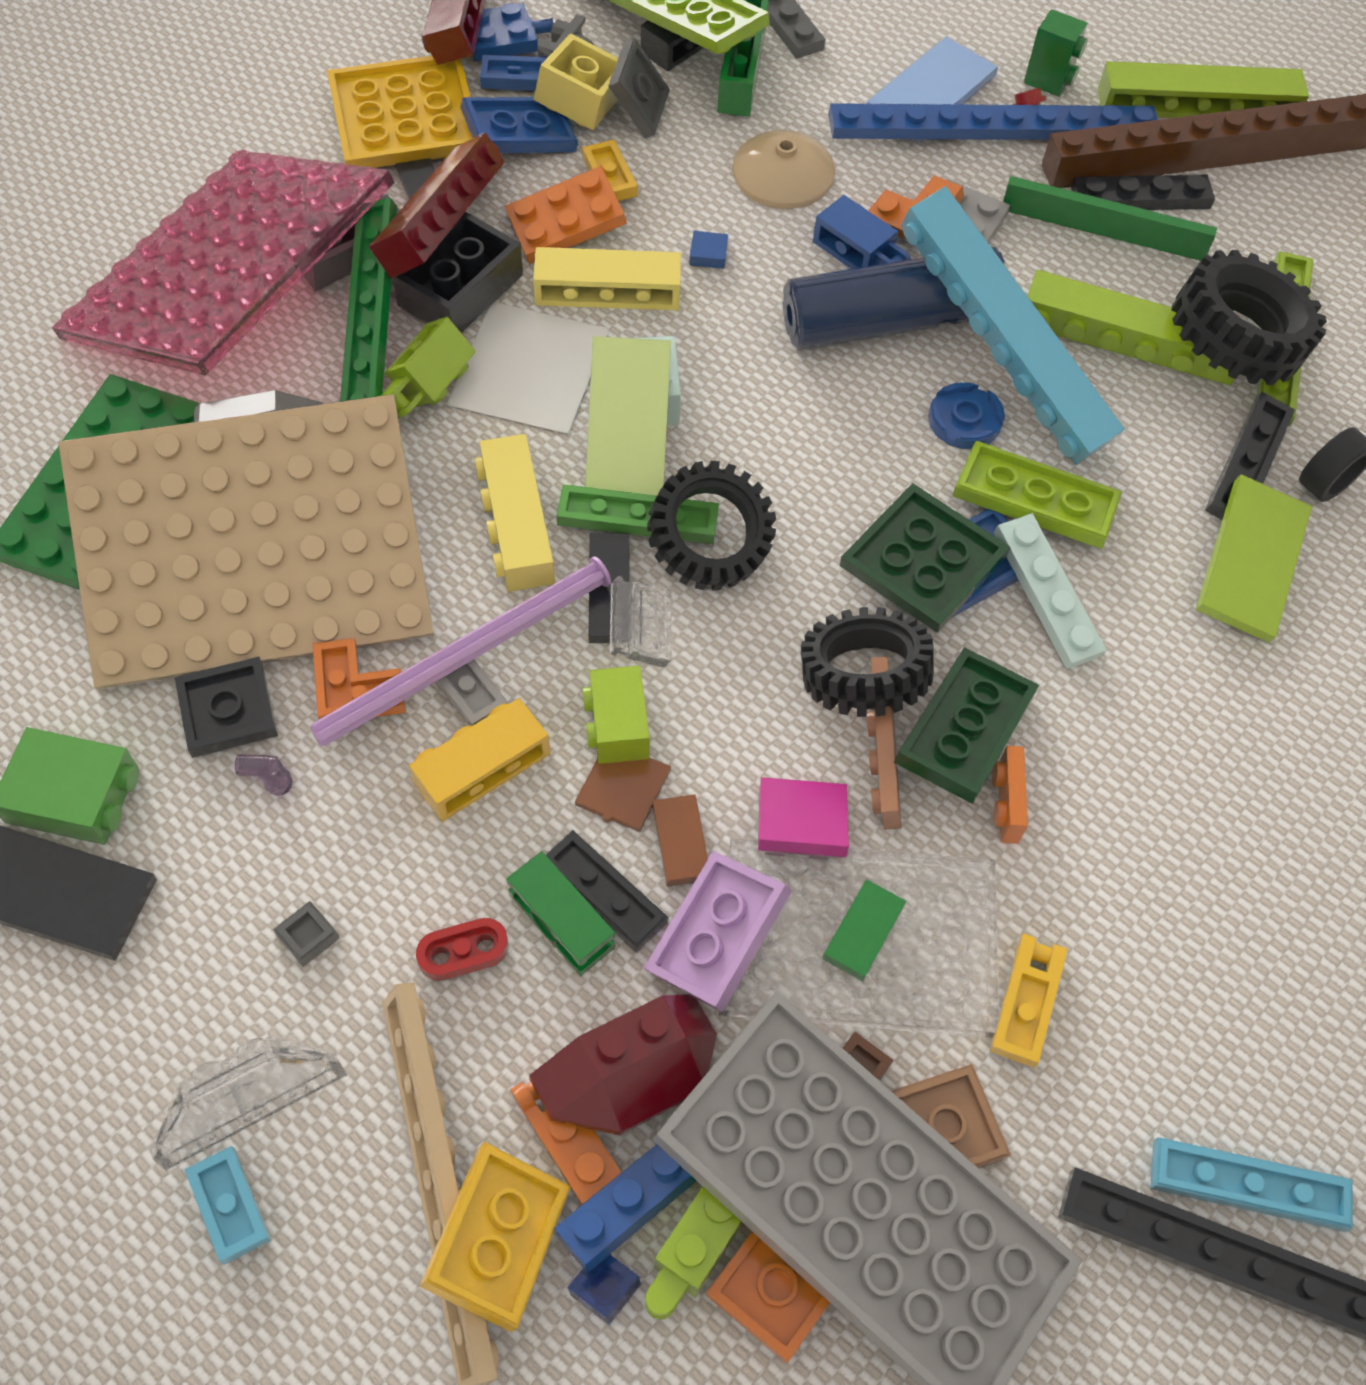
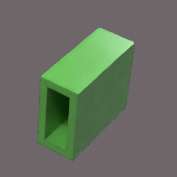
M26 727L0 780V818L6 824L105 845L111 831H115L120 824L122 817L121 807L127 793L133 791L137 784L139 767L127 748Z

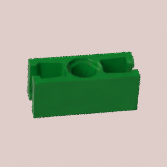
M543 851L539 852L506 878L507 884L510 886L508 890L509 896L580 977L615 949V943L612 940L615 937L613 929Z

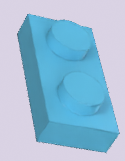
M233 1146L184 1169L221 1264L225 1265L272 1241L238 1153Z

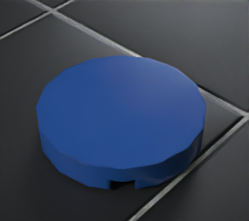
M970 382L953 383L943 387L937 392L930 405L928 418L931 429L939 439L957 448L972 449L975 441L988 445L991 444L999 436L1005 418L1003 404L996 394L990 390H987L986 393L978 389L979 385Z

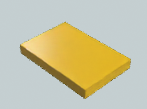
M484 1141L476 1152L419 1287L512 1333L520 1324L571 1186Z

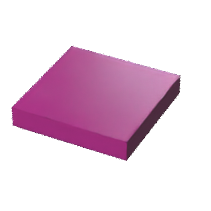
M761 777L759 788L758 850L847 857L849 849L847 784Z

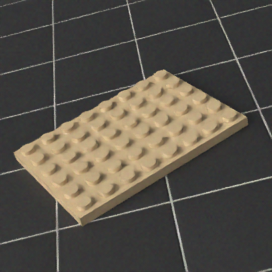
M394 394L58 442L94 688L99 690L174 678L255 657H260L262 663L311 656L313 655L312 643L355 638L356 646L360 648L434 636Z

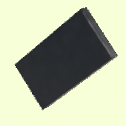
M0 825V924L116 961L157 881L155 875L148 871Z

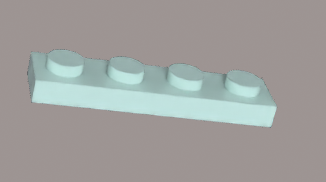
M1033 513L999 524L993 533L996 538L1010 546L1007 559L1066 670L1101 657L1107 649Z

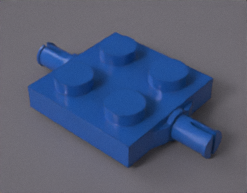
M506 3L501 7L484 9L473 55L474 61H481L482 55L512 56L537 52L538 39L536 34L551 32L552 25L554 24L553 19L534 21L528 16L524 3Z

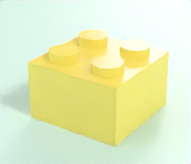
M570 33L541 64L533 100L546 106L549 110L558 112L575 121L580 126L594 130L618 102V99L608 87L618 57Z

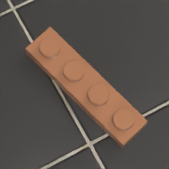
M888 657L871 658L872 674L890 670ZM886 706V715L876 717L874 708V711L867 712L868 736L876 737L877 749L869 750L871 775L879 776V788L871 789L873 814L882 815L884 830L901 829L898 766L894 763L897 756L894 711L890 706Z

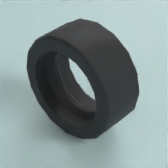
M1355 427L1347 428L1337 434L1307 463L1300 474V483L1321 502L1328 501L1340 494L1366 469V436Z

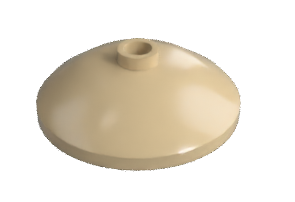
M772 130L752 137L738 149L733 162V176L740 190L760 204L780 209L800 208L817 202L830 190L835 175L834 161L828 150L812 137L791 130Z

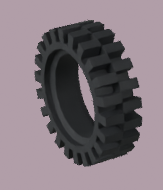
M712 460L707 467H704L703 461L694 462L690 470L687 466H684L678 470L675 476L671 475L666 480L650 508L649 515L651 517L647 522V531L652 532L648 539L650 547H657L658 550L655 554L658 563L666 561L668 566L665 571L670 576L676 571L682 575L679 582L687 585L692 580L696 582L695 589L704 590L707 585H712V591L721 590L726 584L731 588L736 586L740 580L743 579L745 581L765 560L764 558L773 546L770 543L776 536V528H772L776 521L775 512H768L772 501L769 496L761 498L760 493L764 487L759 481L754 486L748 483L752 476L744 470L742 475L738 476L734 474L737 466L728 463L723 470L719 469L720 461ZM709 493L726 498L734 504L742 514L745 522L746 537L743 547L736 554L720 559L706 558L691 550L679 534L676 518L680 504L687 498L696 494Z
M868 607L859 608V615L853 616L851 610L848 609L841 611L842 619L839 620L834 614L826 617V625L818 621L813 625V632L807 631L804 635L805 641L801 643V660L805 690L807 693L811 692V698L816 703L823 700V707L830 711L838 704L839 714L848 716L851 708H857V717H867V709L875 708L876 717L886 715V706H890L894 713L902 711L903 701L910 706L918 702V695L924 697L928 692V686H932L934 675L933 638L931 633L927 634V627L923 623L917 625L916 618L909 616L903 620V612L894 610L889 617L886 616V608L877 607L876 614L874 615L868 614ZM862 648L889 650L901 655L905 659L898 667L875 674L844 672L830 664L832 659L838 655Z

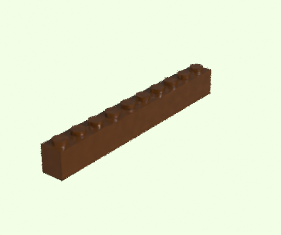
M1366 94L1051 133L1041 166L1050 186L1065 188L1071 187L1074 177L1165 175L1365 149Z

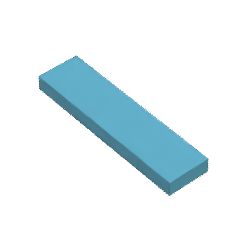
M1160 1137L1153 1141L1150 1189L1343 1232L1353 1229V1179Z

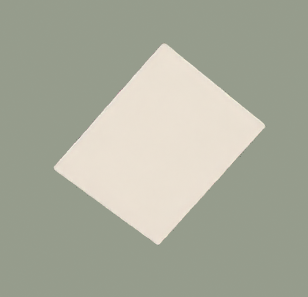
M494 302L489 306L472 345L476 352L467 362L469 368L457 379L447 405L568 434L591 377L593 336L606 337L609 329Z

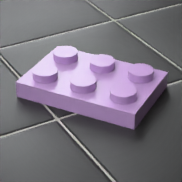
M713 851L644 966V969L662 981L723 1012L792 890L786 884Z

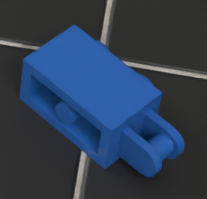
M845 195L841 196L816 216L813 243L850 269L911 260L910 255L895 244L898 234L896 229Z

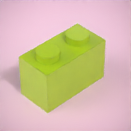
M641 666L590 670V687H582L584 712H593L594 723H586L588 749L597 748L598 764L649 759L650 738Z

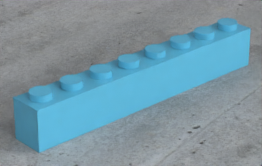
M945 186L910 207L901 225L905 238L911 245L917 247L925 258L928 270L933 275L939 277L947 288L950 300L955 305L961 307L969 318L972 330L977 335L982 336L991 348L994 360L1000 366H1004L1010 374L1016 390L1032 404L1040 423L1051 430L1058 440L1062 453L1071 458L1075 465H1078L1111 443L1125 428L949 189Z

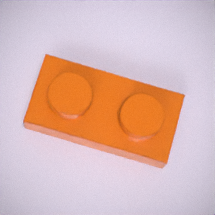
M1006 746L1000 761H997L992 769L993 787H999V800H996L994 804L993 822L994 826L1000 827L1001 843L1018 844L1028 827L1024 747Z

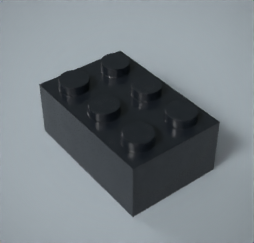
M465 212L425 263L393 278L397 305L425 323L448 316L462 333L523 275L521 243L470 213Z

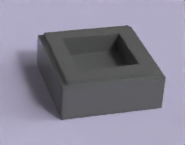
M311 901L307 902L273 929L275 935L302 967L340 939L338 932Z

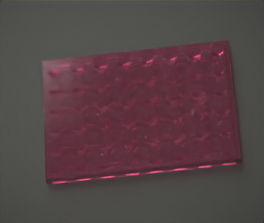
M246 150L236 151L230 155L228 162L219 171L210 174L206 178V183L198 191L188 195L183 200L182 206L173 214L164 217L159 223L160 226L150 236L141 239L136 244L134 251L125 259L116 262L112 266L111 272L102 281L90 286L86 296L76 305L67 308L62 313L61 319L51 328L61 340L206 376L395 182L389 170Z

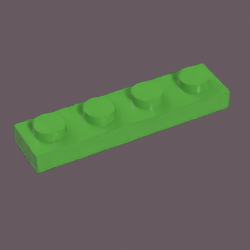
M563 484L556 516L557 525L650 537L652 532L647 531V522L651 517L649 512L656 495ZM686 499L680 504L676 518L677 528L683 541L714 544L719 503Z

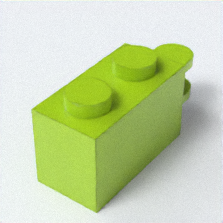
M448 316L429 322L384 372L391 380V383L381 396L394 394L398 418L406 416L414 407L428 403L435 405L447 395L448 390L446 387L451 381L459 378L469 368L467 362L475 354L476 350Z
M703 1186L655 1257L654 1269L659 1271V1274L647 1290L645 1298L646 1310L655 1319L663 1320L670 1317L686 1292L694 1298L697 1297L743 1225V1222Z

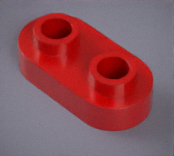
M479 918L433 931L425 935L416 948L418 966L426 977L436 981L448 980L495 966L505 958L508 952L507 932L500 922L491 918ZM484 940H490L494 943L493 948L489 951H480L477 947ZM439 953L449 955V959L444 964H435L433 962L434 957Z

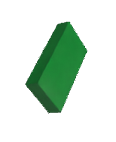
M866 879L825 950L822 959L863 982L907 901Z

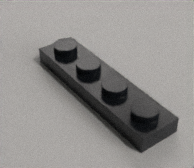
M1208 174L1074 177L1071 185V190L1074 192L1149 211L1211 209L1215 201Z
M1261 392L1256 397L1204 511L1223 520L1234 481L1241 474L1259 483H1264L1295 409L1264 392Z

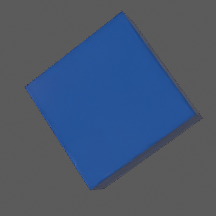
M693 230L689 265L725 269L728 234Z

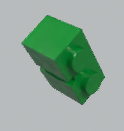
M1050 9L1038 27L1023 83L1035 88L1041 87L1042 91L1058 97L1067 85L1072 86L1080 69V66L1075 65L1077 58L1080 59L1088 43V38L1084 37L1088 22Z

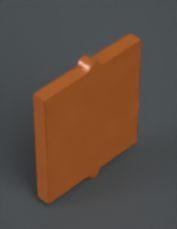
M597 758L575 800V805L602 816L603 821L606 823L612 820L640 832L652 809L653 800L657 799L671 771V766L652 758L598 764Z

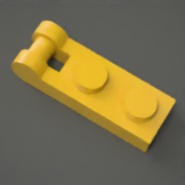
M1025 933L1021 934L989 1052L1033 1068L1037 1066L1067 955L1066 947L1057 944L1049 947L1037 943L1034 936ZM1031 960L1045 964V971L1030 967Z

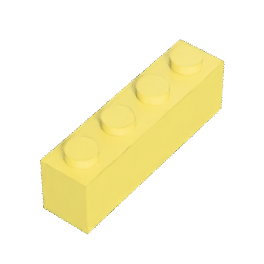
M536 247L533 275L535 305L679 310L681 252Z
M526 434L479 441L481 457L474 458L478 481L486 480L487 488L480 489L484 513L492 512L493 520L486 521L490 545L498 544L500 553L493 554L496 577H505L507 592L555 584L553 558Z

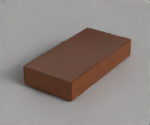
M696 794L653 800L652 807L666 887L694 883L708 860Z

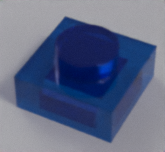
M609 1255L589 1273L582 1269L567 1288L570 1296L606 1324L610 1325L640 1287L641 1281L639 1275L612 1255Z

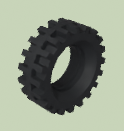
M1222 250L1215 251L1212 257L1208 254L1204 256L1175 297L1176 300L1171 311L1176 312L1172 319L1174 325L1183 327L1179 336L1183 341H1191L1195 345L1191 351L1196 356L1204 354L1211 360L1208 365L1215 370L1218 366H1221L1228 370L1229 377L1237 379L1239 375L1247 377L1248 383L1255 385L1260 379H1263L1267 385H1275L1278 379L1284 383L1292 375H1295L1326 334V329L1323 328L1327 322L1326 316L1317 313L1322 307L1320 302L1309 298L1308 295L1311 293V290L1306 285L1300 287L1294 282L1296 278L1291 272L1287 274L1282 273L1277 269L1278 264L1271 260L1268 264L1259 261V256L1250 253L1248 257H1243L1239 250H1231L1228 256ZM1234 311L1248 317L1261 329L1241 319Z

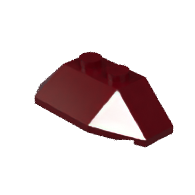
M688 994L662 995L578 1036L531 1073L529 1080L551 1121L564 1124L568 1122L583 1128L620 1136L676 1107L687 1098L710 1069L717 1032L696 998Z

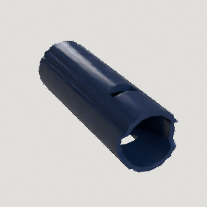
M991 247L1004 264L1005 260L1002 253L997 247ZM925 258L790 278L783 288V315L786 331L792 345L797 349L935 328L941 323L947 322L951 324L969 322V318L961 307L955 305L950 300L947 288L939 277L933 275L928 270Z

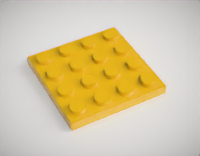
M433 56L327 70L347 172L396 165V163L430 158L434 160L447 157L455 147L472 139L460 108L462 98L471 97L461 59L437 65Z

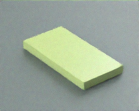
M593 336L585 487L656 496L661 487H663L671 340Z

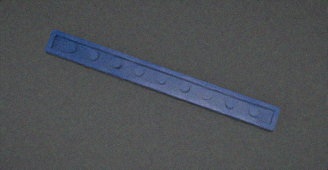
M830 103L828 111L832 139L1049 140L1051 133L1158 120L1154 106Z

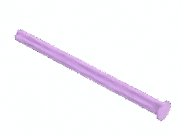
M596 556L590 558L589 564L312 723L310 728L314 738L321 746L330 744L597 587L611 585L608 570Z

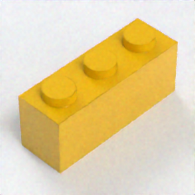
M519 697L509 704L504 703L495 707L488 717L475 725L462 727L455 732L450 740L439 747L429 748L421 752L414 762L409 764L414 785L439 820L443 822L550 755L549 735Z

